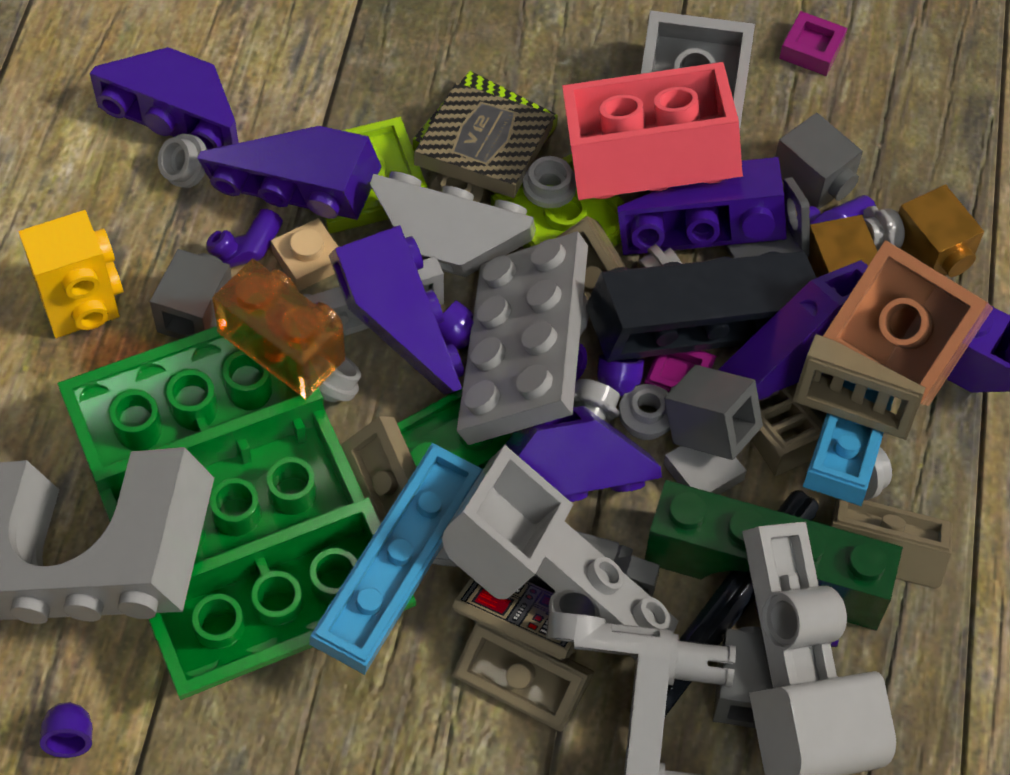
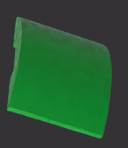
M281 304L58 382L59 390L109 522L117 506L131 451L185 447L214 477L183 612L156 613L155 617L147 619L179 699L183 700L312 648L313 646L309 645L310 635L381 523L369 497L365 498L325 412L323 396ZM414 595L404 611L416 606Z

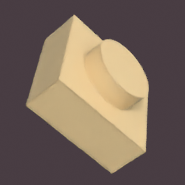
M319 218L270 240L272 254L298 292L335 274L329 254L338 245Z

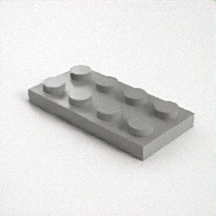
M578 231L555 239L545 240L538 245L508 255L497 256L480 265L473 314L474 323L471 328L457 432L468 445L573 415L588 245Z

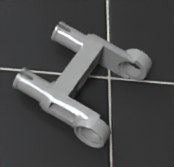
M549 612L546 638L573 642L574 649L636 656L624 775H701L665 770V763H660L668 685L673 686L674 679L718 684L731 688L735 669L708 666V661L726 664L735 663L736 646L729 645L727 647L679 641V635L673 634L672 630L606 623V619L595 616Z

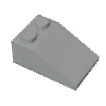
M650 10L641 74L723 62L740 129L755 24Z

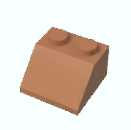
M885 240L823 337L839 342L925 387L920 404L929 406L993 310V307L977 295Z

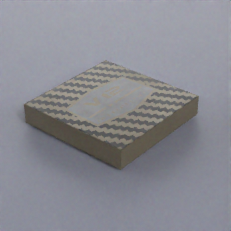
M456 82L414 152V165L515 198L528 168L535 161L553 128L554 114Z

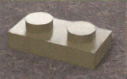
M388 416L377 417L341 444L365 498L369 497L380 523H382L416 469V465L395 418Z

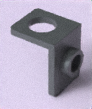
M793 177L783 179L787 239L724 245L731 258L760 256L772 251L780 253L805 251L807 257L810 256L809 202Z

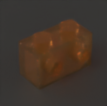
M252 258L212 297L218 333L304 399H307L345 361L344 332L340 317L328 305L322 302L314 304L299 293L293 281L278 269L270 271Z

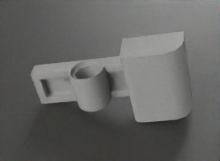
M506 445L490 458L443 533L442 542L444 550L457 566L497 599L509 598L536 574L555 590L549 601V612L595 616L606 619V623L672 630L674 634L679 621L667 611L666 607L659 600L647 594L624 574L613 560L601 554L565 522L574 505Z
M806 521L758 526L742 531L773 685L772 689L749 693L765 775H851L887 766L895 754L896 735L885 681L877 671L838 677L836 674L831 643L837 641L843 635L847 623V613L843 599L835 589L829 586L818 585Z

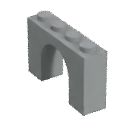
M185 447L131 451L114 515L100 538L85 552L67 562L53 566H43L44 543L60 489L27 460L0 462V620L18 619L26 623L43 624L47 622L48 618L72 617L81 621L93 622L100 620L102 615L125 614L137 619H151L155 617L156 613L183 612L214 477Z

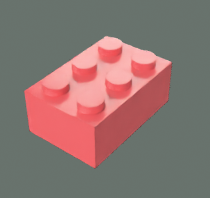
M723 62L562 85L578 200L591 198L608 199L619 194L647 190L663 191L675 186L696 183L713 184L725 179L743 177L739 120Z

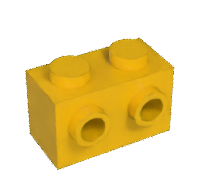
M86 210L18 231L55 339L80 330L98 328L105 322L120 317L114 296L124 293L113 262L115 261V256L105 229L102 228L94 231Z

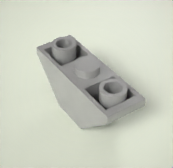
M392 171L389 178L377 174L372 176L370 185L393 227L400 225L405 238L412 236L415 239L423 260L436 256L444 272L467 277L478 271L481 264L497 256L507 255L529 243L534 238L536 231L534 218L526 215L527 209L518 204L504 200H496L494 206L473 201L474 195L453 186H443L441 192L421 187L422 181L402 172Z

